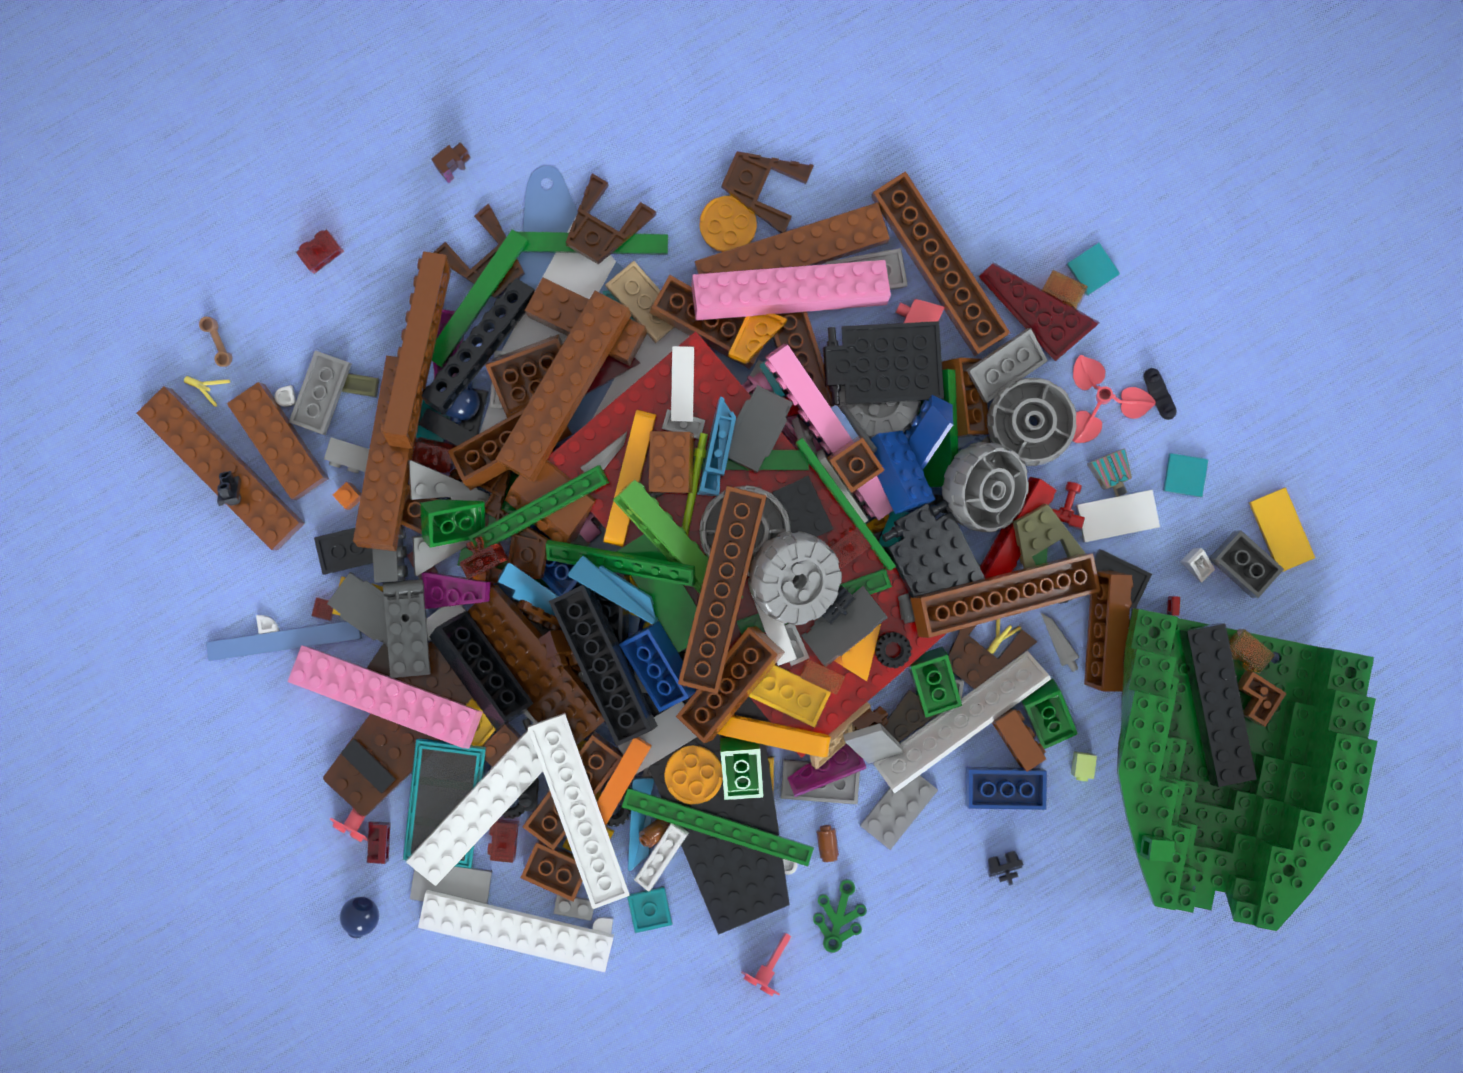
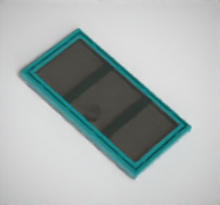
M416 739L403 860L407 861L409 856L483 778L486 747L470 745V748L467 749L443 741ZM475 845L454 867L472 868Z

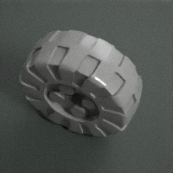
M1042 378L1016 380L1005 386L990 405L987 414L989 438L992 443L1003 445L1016 452L1025 466L1043 465L1058 458L1069 447L1076 432L1077 414L1068 394L1060 386L1058 387L1051 381ZM1030 416L1036 418V426H1032L1029 423Z
M845 385L841 386V392H839L840 405H837L839 408L842 405H846ZM921 401L851 404L846 406L871 439L878 433L903 431L904 433L911 427L913 418L919 413Z
M977 442L970 444L966 449L960 450L954 456L952 463L948 465L944 475L942 496L943 500H946L949 504V507L946 508L947 512H952L957 523L971 530L995 532L999 528L1007 527L1021 512L1026 495L1028 494V472L1024 462L1019 459V455L1016 452L996 443Z
M736 486L735 488L767 496L751 557L752 561L753 557L759 552V548L768 539L771 540L782 532H791L790 520L781 502L770 492L754 486ZM725 490L710 501L701 518L699 529L700 541L708 558ZM748 569L747 577H750V570H749V569Z
M800 531L798 533L782 532L777 534V537L771 540L768 539L762 544L759 552L751 561L749 567L750 578H748L749 590L758 607L774 620L792 625L806 624L808 621L816 620L826 613L828 607L833 605L836 600L839 585L842 581V572L838 565L839 560L834 551L818 537Z

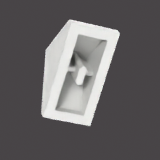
M1193 548L1180 561L1201 583L1215 570L1202 548Z

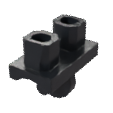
M231 471L220 473V484L217 487L218 505L222 506L224 503L230 506L239 504L241 501L240 477H234Z
M841 585L838 589L836 600L833 605L828 607L822 617L832 624L841 613L846 616L848 613L845 609L855 597Z
M1012 851L1005 854L1007 864L1000 865L998 856L988 858L989 878L1004 873L1005 875L998 877L999 881L1007 880L1009 886L1013 885L1012 879L1017 878L1018 873L1017 871L1010 873V871L1023 868L1022 866L1024 865L1022 859L1019 860L1016 852Z

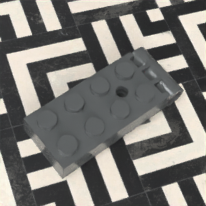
M423 579L383 583L390 678L430 675L431 667ZM404 614H407L409 616L408 621H404L402 619V616Z

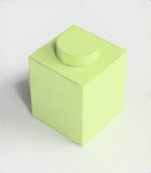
M1074 751L1071 774L1076 777V780L1088 781V778L1094 779L1097 756Z

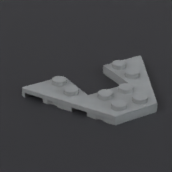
M408 460L411 500L449 497V500L484 501L486 503L489 499V494L482 490L474 488L470 491L463 482ZM485 513V527H487L489 515ZM422 536L412 537L414 575H420L471 544V541L467 540L429 548Z

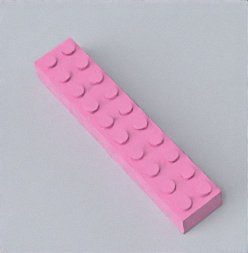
M885 260L694 274L691 283L696 320L883 306L888 304L891 296Z
M787 344L781 345L765 356L767 360L765 362L766 367L770 372L776 373L778 378L775 380L784 390L787 389L789 394L786 396L793 402V405H797L800 408L797 412L805 422L810 423L811 426L808 428L814 437L816 436V438L821 439L819 444L825 453L833 454L852 441ZM877 476L852 492L857 500L864 502L865 505L862 507L871 518L875 517L877 520H880L893 511Z
M301 645L287 681L467 749L470 748L483 711Z

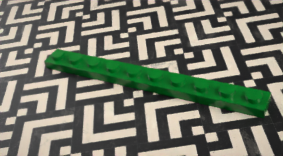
M632 788L627 789L622 805L623 808L807 867L814 850L813 846Z

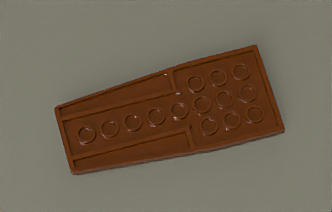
M498 585L490 588L488 602L475 603L467 611L534 703L528 709V712L535 721L541 722L565 713L576 745L605 722L593 695L571 667L566 665L565 667L555 669L553 661L546 660L548 652L545 645L541 646L539 640L542 637L541 633Z
M432 641L429 643L431 674L399 677L397 679L464 705L473 698ZM370 714L350 742L353 739L360 742L396 780L381 794L341 753L325 773L323 780L360 815L366 816L412 773L416 739L442 740ZM423 749L422 762L435 750Z

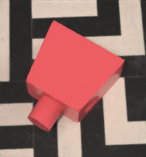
M914 299L911 307L900 302L895 313L905 317L903 323L939 321L945 307Z

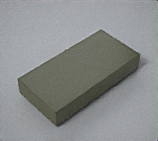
M348 373L342 392L377 398L380 379Z

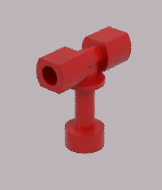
M1067 482L1065 490L1068 491L1064 507H1060L1059 510H1052L1061 522L1068 523L1069 527L1082 530L1085 517L1074 515L1075 511L1072 510L1075 495L1080 494L1082 485Z

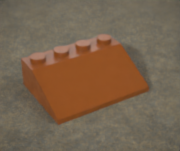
M559 334L486 362L485 366L507 418L525 409L563 345Z
M547 460L534 483L519 475L511 486L505 501L518 510L572 479ZM587 494L534 523V525L553 541L571 543L577 539L596 499Z

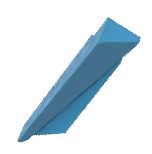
M720 397L717 402L697 495L718 496L720 493V476L725 474L736 416L730 411L723 397Z
M582 556L568 573V576L650 624L658 621L653 608L652 596L604 566H600L598 569L586 557Z
M508 563L499 574L498 582L513 589V598L519 601H528L533 606L539 607L544 612L555 616L549 601L558 596L513 564Z
M635 777L632 789L651 795L654 779ZM632 810L628 871H631L650 854V848L640 843L639 832L652 823V817Z

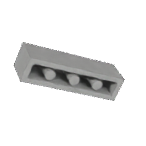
M331 437L324 459L330 461L329 465L340 468L341 465L348 467L347 471L358 474L359 470L366 471L369 449Z

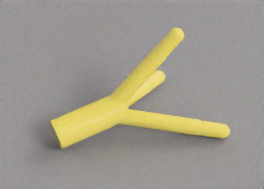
M186 376L184 383L198 388L211 404L216 407V402L207 393L211 389L206 385L230 383V380L201 382Z
M997 619L996 637L987 651L994 654L1004 639L1020 631L1022 628L1019 626L1010 631L1012 626L1009 625L1000 635V619Z

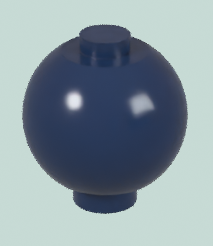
M470 382L446 412V415L450 416V421L461 423L462 420L467 421L478 412L480 398L477 391H474L472 388L473 382Z
M366 897L350 899L344 904L340 912L342 928L350 937L356 939L372 932L379 921V910L376 904Z

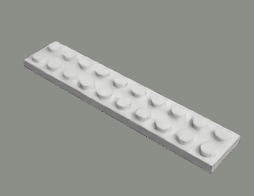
M1026 651L964 696L961 700L962 706L942 712L900 744L904 749L903 754L879 760L873 764L892 791L896 793L1051 680V678L1035 658Z
M563 713L528 726L592 909L630 896L566 714Z
M529 730L516 741L407 859V864L435 886L543 772Z
M427 890L425 893L418 928L601 972L606 971L614 934Z

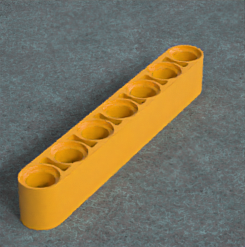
M636 410L614 498L632 481L636 480L640 483L650 443V431H653L656 414ZM614 501L604 536V543L623 547L630 518Z
M733 715L718 733L723 736L818 757H828L831 736L738 715Z

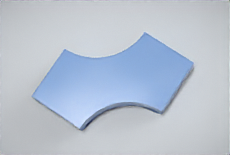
M836 405L831 407L851 439L853 440L858 437L839 407Z

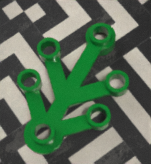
M850 879L842 880L839 885L841 896L836 913L830 905L829 897L826 894H821L818 897L819 905L824 908L833 923L832 931L830 932L825 924V918L822 913H815L813 922L819 926L825 937L823 946L830 953L838 952L842 947L843 941L862 932L861 925L858 922H854L850 925V929L839 934L840 928L859 916H864L867 912L864 904H857L853 911L844 915L848 897L855 891V885ZM846 883L851 885L848 890L843 888ZM822 897L827 898V902L821 903L820 899ZM863 907L864 912L858 913L857 909ZM817 916H821L822 921L817 922L815 918ZM854 926H859V930L857 932H854L852 930ZM834 939L836 944L830 945L829 941Z

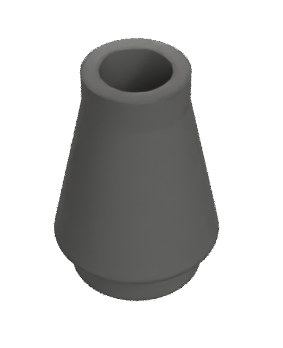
M909 593L899 596L901 620L904 621V624L914 622L915 618Z

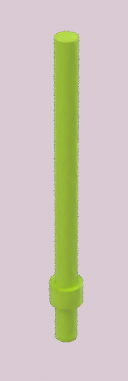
M700 433L698 447L695 448L694 452L696 457L693 467V493H688L682 528L687 536L689 534L702 462L707 452L705 447L708 434Z

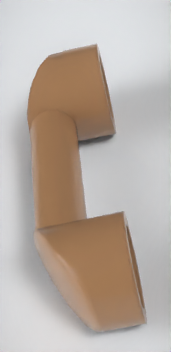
M207 316L201 318L199 321L200 329L204 332H210L218 350L214 358L215 363L220 367L229 366L233 356L226 351L217 331L219 328L217 321Z

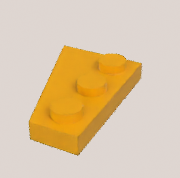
M776 314L746 316L728 357L747 364L785 325L787 319Z
M881 624L834 661L867 681Z

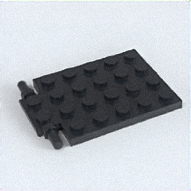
M939 321L842 326V346H839L838 340H836V327L828 328L827 346L823 347L825 386H829L833 406L840 405L839 392H841V386L844 385L846 405L928 401L931 395L942 400L944 399Z
M946 500L931 506L928 503L896 520L894 522L895 526L881 536L884 542L894 537H901V540L886 549L896 565V569L911 598L985 579L952 512L935 519V516L939 515L940 511L949 507Z

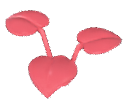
M1080 355L1073 369L1074 382L1082 390H1088L1092 386L1098 390L1096 394L1098 403L1091 415L1087 411L1076 412L1077 427L1073 442L1086 443L1099 435L1102 429V421L1094 416L1100 405L1108 404L1111 399L1122 403L1121 412L1131 419H1137L1145 415L1156 404V401L1149 393L1137 387L1124 389L1121 393L1122 400H1120L1113 394L1111 388L1096 385L1102 383L1105 378L1103 365L1094 359Z

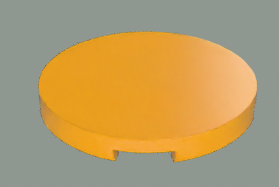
M732 195L711 200L701 213V235L704 241L718 252L749 244L755 236L757 228L755 213Z
M690 745L680 748L669 758L665 768V782L669 792L677 800L686 804H700L710 800L719 791L723 780L722 765L718 757L712 751L702 746Z

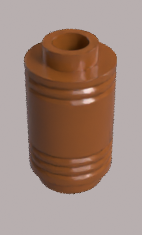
M660 819L655 820L639 832L640 843L645 847H653L660 841L671 823Z
M831 825L820 826V829L816 831L820 858L822 862L838 860L839 853L835 828H831Z

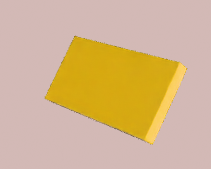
M1286 487L1248 502L1272 559L1284 568L1282 572L1315 559Z
M774 665L749 697L815 728L831 691Z

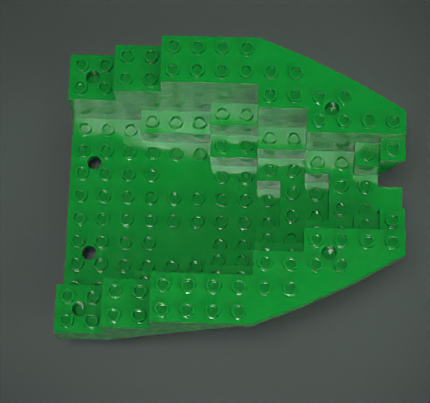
M1132 608L1123 655L1124 678L1121 695V731L1118 741L1117 775L1134 850L1152 904L1155 907L1191 913L1194 912V907L1212 910L1215 891L1224 892L1233 921L1277 931L1314 890L1362 822L1378 742L1368 738L1376 698L1367 697L1374 657L1226 628L1237 683L1245 671H1251L1284 691L1286 695L1266 727L1257 725L1244 716L1257 780L1216 787L1210 785L1180 636V630L1210 624ZM1274 652L1279 655V660L1276 663H1272L1270 660V656ZM1239 690L1244 711L1251 697ZM1142 835L1167 837L1175 841L1176 852L1173 856V862L1150 861L1140 856Z

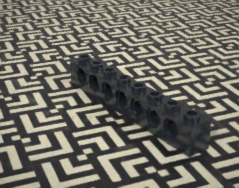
M517 278L508 284L503 295L496 299L494 306L489 312L484 314L482 321L472 329L470 336L460 344L454 356L448 359L447 364L436 374L433 382L425 387L421 396L427 405L442 415L446 414L457 397L466 389L525 315V309L535 292L532 287ZM470 358L469 361L463 362L465 359ZM454 373H458L457 376L452 377ZM442 388H446L445 391L440 392Z

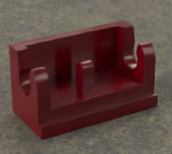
M370 821L368 825L367 863L386 864L389 861L391 822Z

